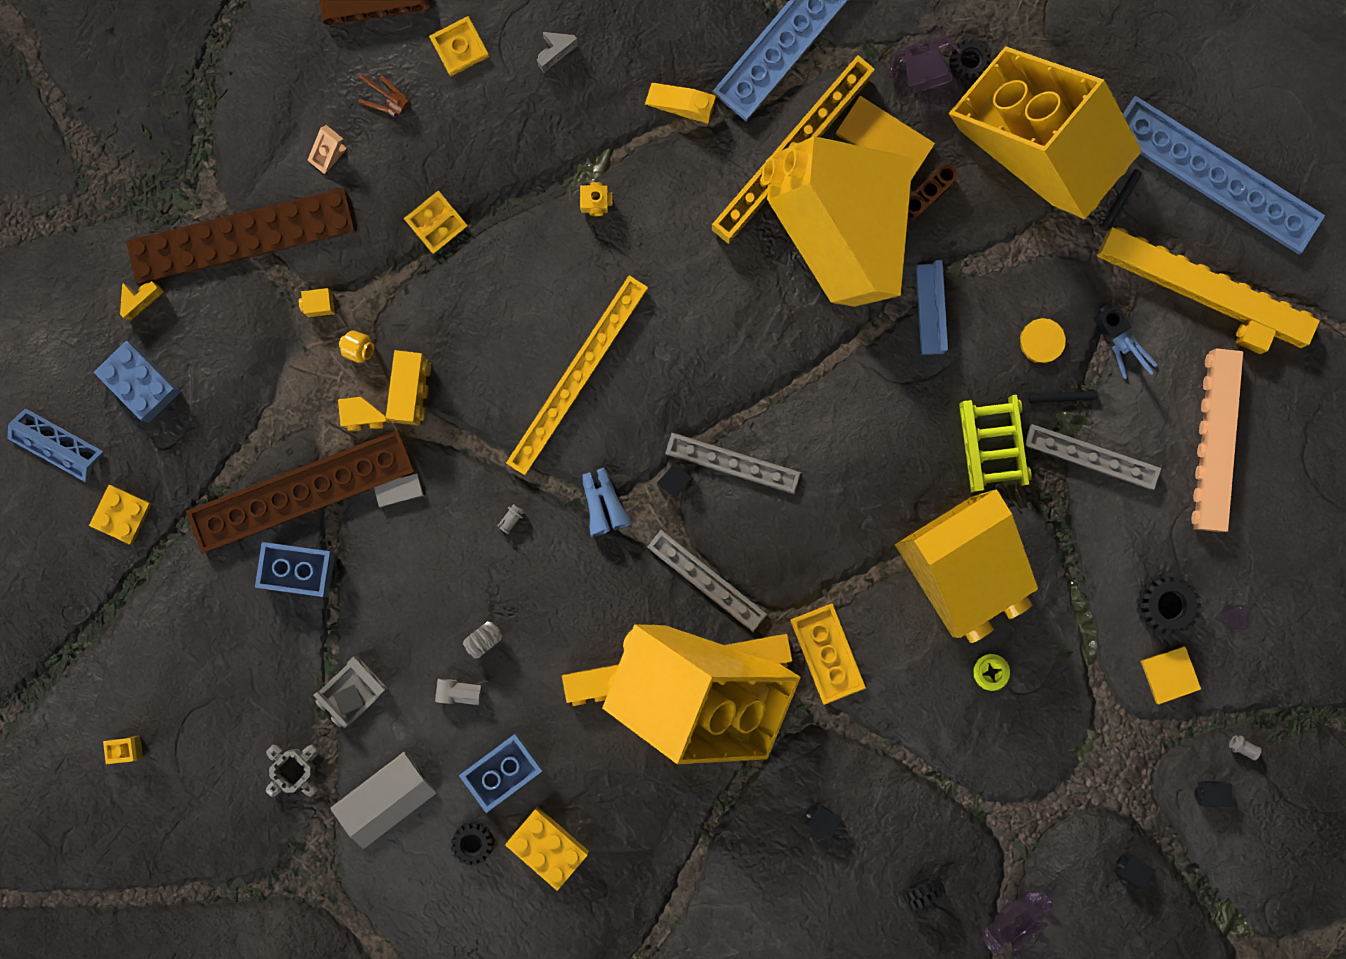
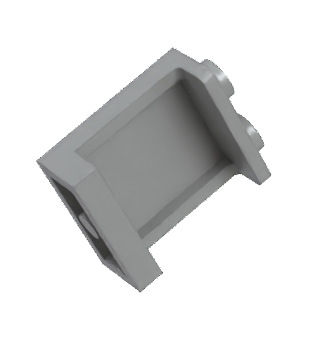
M354 656L314 696L317 699L315 701L322 710L325 711L327 709L332 715L331 720L338 727L343 726L347 728L385 693L388 687L358 656ZM355 685L363 706L342 715L332 694Z

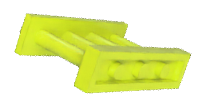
M1017 395L1008 397V404L976 407V405L972 404V400L959 403L971 492L983 491L987 483L1019 479L1020 486L1029 485L1032 475L1030 467H1027L1020 421L1022 403L1021 400L1017 399ZM1010 412L1012 426L981 430L975 426L977 416ZM1013 435L1015 448L982 452L978 448V441L981 438ZM1016 457L1017 471L985 474L981 470V463L983 461Z

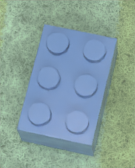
M125 341L94 371L100 380L141 421L147 423L151 422L181 392L135 344L129 341Z
M262 542L255 588L329 597L335 552Z
M516 732L462 772L459 777L487 813L541 773L544 767L520 734Z

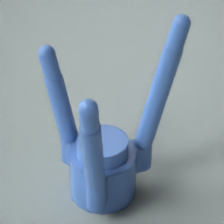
M1126 331L1112 340L1115 344L1112 350L1116 355L1124 379H1127V374L1120 351L1123 354L1132 351L1150 375L1154 374L1141 354L1153 367H1157L1158 364L1140 346L1133 335L1131 336Z

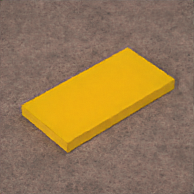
M862 96L858 98L836 131L837 136L850 144L912 157L911 180L935 144Z
M833 603L790 619L823 705L866 689Z

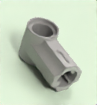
M439 678L437 680L435 702L480 705L482 685L459 683L457 680Z

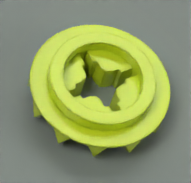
M986 654L979 658L973 667L974 679L980 687L986 690L995 691L1001 689L1007 684L1010 677L1009 665L999 655ZM989 665L992 669H1000V671L994 674L993 679L988 675H983V673L988 671Z

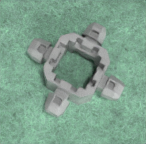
M312 744L307 746L302 752L299 749H291L283 754V750L278 745H272L266 753L272 761H276L269 768V776L274 781H271L267 786L266 792L271 797H274L281 791L294 793L302 788V792L306 796L312 797L318 791V786L314 781L309 780L315 774V765L311 761L318 755L319 750ZM290 757H295L296 761L306 771L295 784H290L280 774L281 771L279 770Z

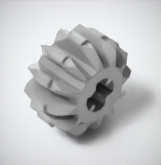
M486 622L464 640L463 645L469 655L471 654L473 658H479L499 643L503 636L497 626L492 622Z

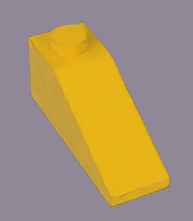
M651 83L645 105L709 124L716 96L695 89Z

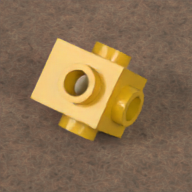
M600 182L580 185L581 213H590L591 216H602L603 213H608V206H612V193H608V187L603 186V183Z

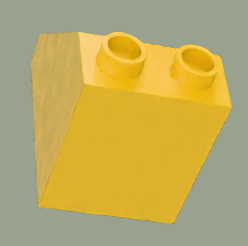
M1006 46L949 113L959 131L1052 206L1083 219H1086L1098 207L1103 197L1118 179L1127 172L1128 167L1142 152L1105 80Z
M813 136L771 155L766 160L762 171V181L765 185H769L767 197L769 204L831 303L855 307L901 296L913 158Z
M997 489L970 497L895 544L952 637L961 638L966 635L969 642L974 643L994 630L989 622L991 618L1004 611L1007 617L1012 619L1033 606L1028 595L1038 590L1013 515Z
M634 624L633 629L624 639V653L617 671L608 681V695L602 709L676 764L768 759L801 677L781 664L666 625Z

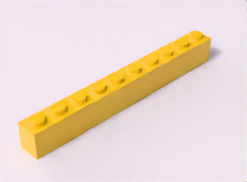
M857 55L773 154L813 136L821 137L869 82L875 69ZM764 164L712 224V231L728 244L767 200L769 185H765L762 181Z
M1112 227L1106 233L1096 255L1101 259L1245 323L1253 320L1276 330L1275 337L1299 348L1310 344L1320 320L1313 318L1314 315L1310 312L1295 310L1290 303L1275 301L1267 293L1255 292L1251 290V286L1245 283H1235L1225 274H1215L1205 265H1195L1189 262V258L1182 255L1175 256L1169 253L1167 248L1162 246L1155 247L1149 244L1147 239L1139 236L1135 238L1129 235L1127 230L1120 227Z
M787 634L725 645L781 664L784 667L788 666L787 662L792 661ZM619 664L562 675L566 702H572L573 706L586 704V699L594 698L595 702L606 700L608 681L617 671Z

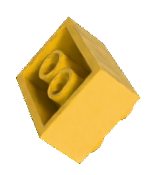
M394 350L386 419L393 423L420 426V422L425 419V407L422 406L423 398L427 399L428 385H425L426 376H430L431 363H428V359L422 353Z
M538 806L505 844L506 847L557 891L587 857L589 852Z

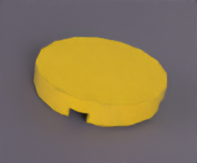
M1040 318L1033 320L1024 327L1020 334L1022 352L1035 363L1052 362L1061 355L1065 348L1066 338L1064 331L1058 323L1051 319Z

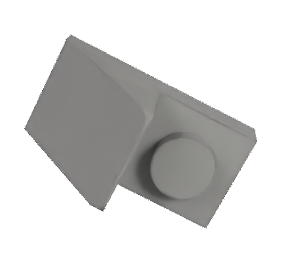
M543 32L544 40L551 47L550 49H544L538 55V59H536L538 67L543 73L578 46L577 38L574 35Z

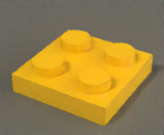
M108 485L89 526L133 545L152 504L115 486Z

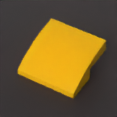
M439 191L404 218L433 254L467 227V224Z

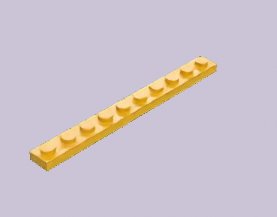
M630 275L627 277L506 464L526 476L648 290L647 286Z

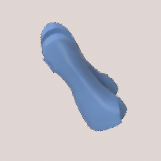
M605 468L597 470L598 481L602 487L596 489L591 473L582 474L583 486L589 507L591 537L610 531L602 507L601 497H603L608 509L613 530L633 524L629 515L622 507Z

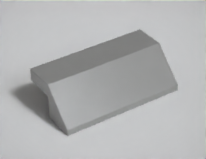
M403 752L333 805L331 811L350 838L364 849L434 796L436 791L421 775L417 764Z

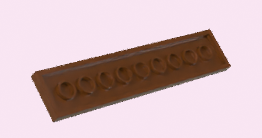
M340 188L126 240L135 282L137 285H141L151 281L154 282L355 233V227L345 188Z
M396 430L187 510L186 513L200 552L204 554L374 489L390 481L413 474L415 471L400 431Z

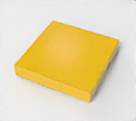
M469 16L429 36L450 77L490 57Z
M1185 646L1141 661L1156 704L1201 690Z

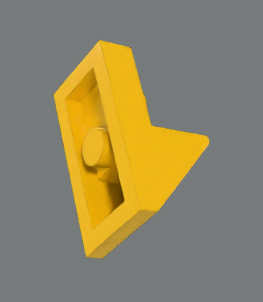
M151 281L142 285L136 294L128 285L123 283L120 315L131 321L164 291L159 285Z
M140 736L103 741L106 764L132 762L143 758Z

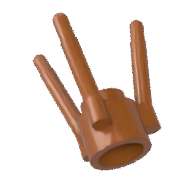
M363 74L359 75V78L388 98L386 105L389 107L387 108L362 99L358 100L360 104L386 112L393 117L396 114L401 116L409 105L407 96L401 93L383 75L380 79L394 93L390 94Z

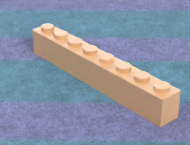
M1214 349L1209 351L1205 359V367L1208 369L1207 376H1205L1203 381V389L1206 392L1205 399L1202 400L1201 411L1204 412L1203 421H1201L1199 426V433L1202 434V439L1197 449L1200 462L1195 472L1198 485L1193 495L1196 508L1191 518L1194 530L1228 532L1243 351Z

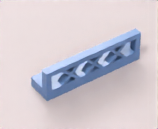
M938 260L933 264L916 266L921 355L944 354L948 350L942 260Z
M26 408L8 424L7 439L84 482L91 477L92 466L103 456L102 450ZM28 418L34 421L35 425L26 426L21 422ZM50 430L54 433V436H44L40 431ZM60 441H70L74 447H64L60 445ZM79 452H89L93 456L87 460L80 456Z

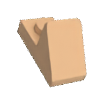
M327 125L321 127L308 161L322 173L326 174L346 150V147L341 144L343 138Z

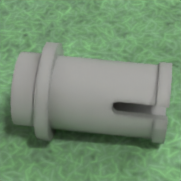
M515 504L512 507H508L509 511L497 525L507 534L510 533L517 521L523 518L524 511Z
M1234 736L1229 743V747L1232 748L1234 753L1239 752L1253 761L1257 760L1261 754V748L1247 742L1243 736Z

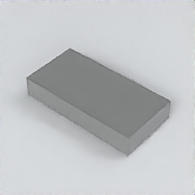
M418 474L398 478L374 488L379 507L424 496Z

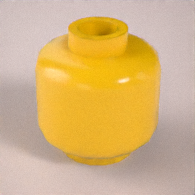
M349 331L339 341L341 355L346 359L362 363L373 355L374 344L370 336Z

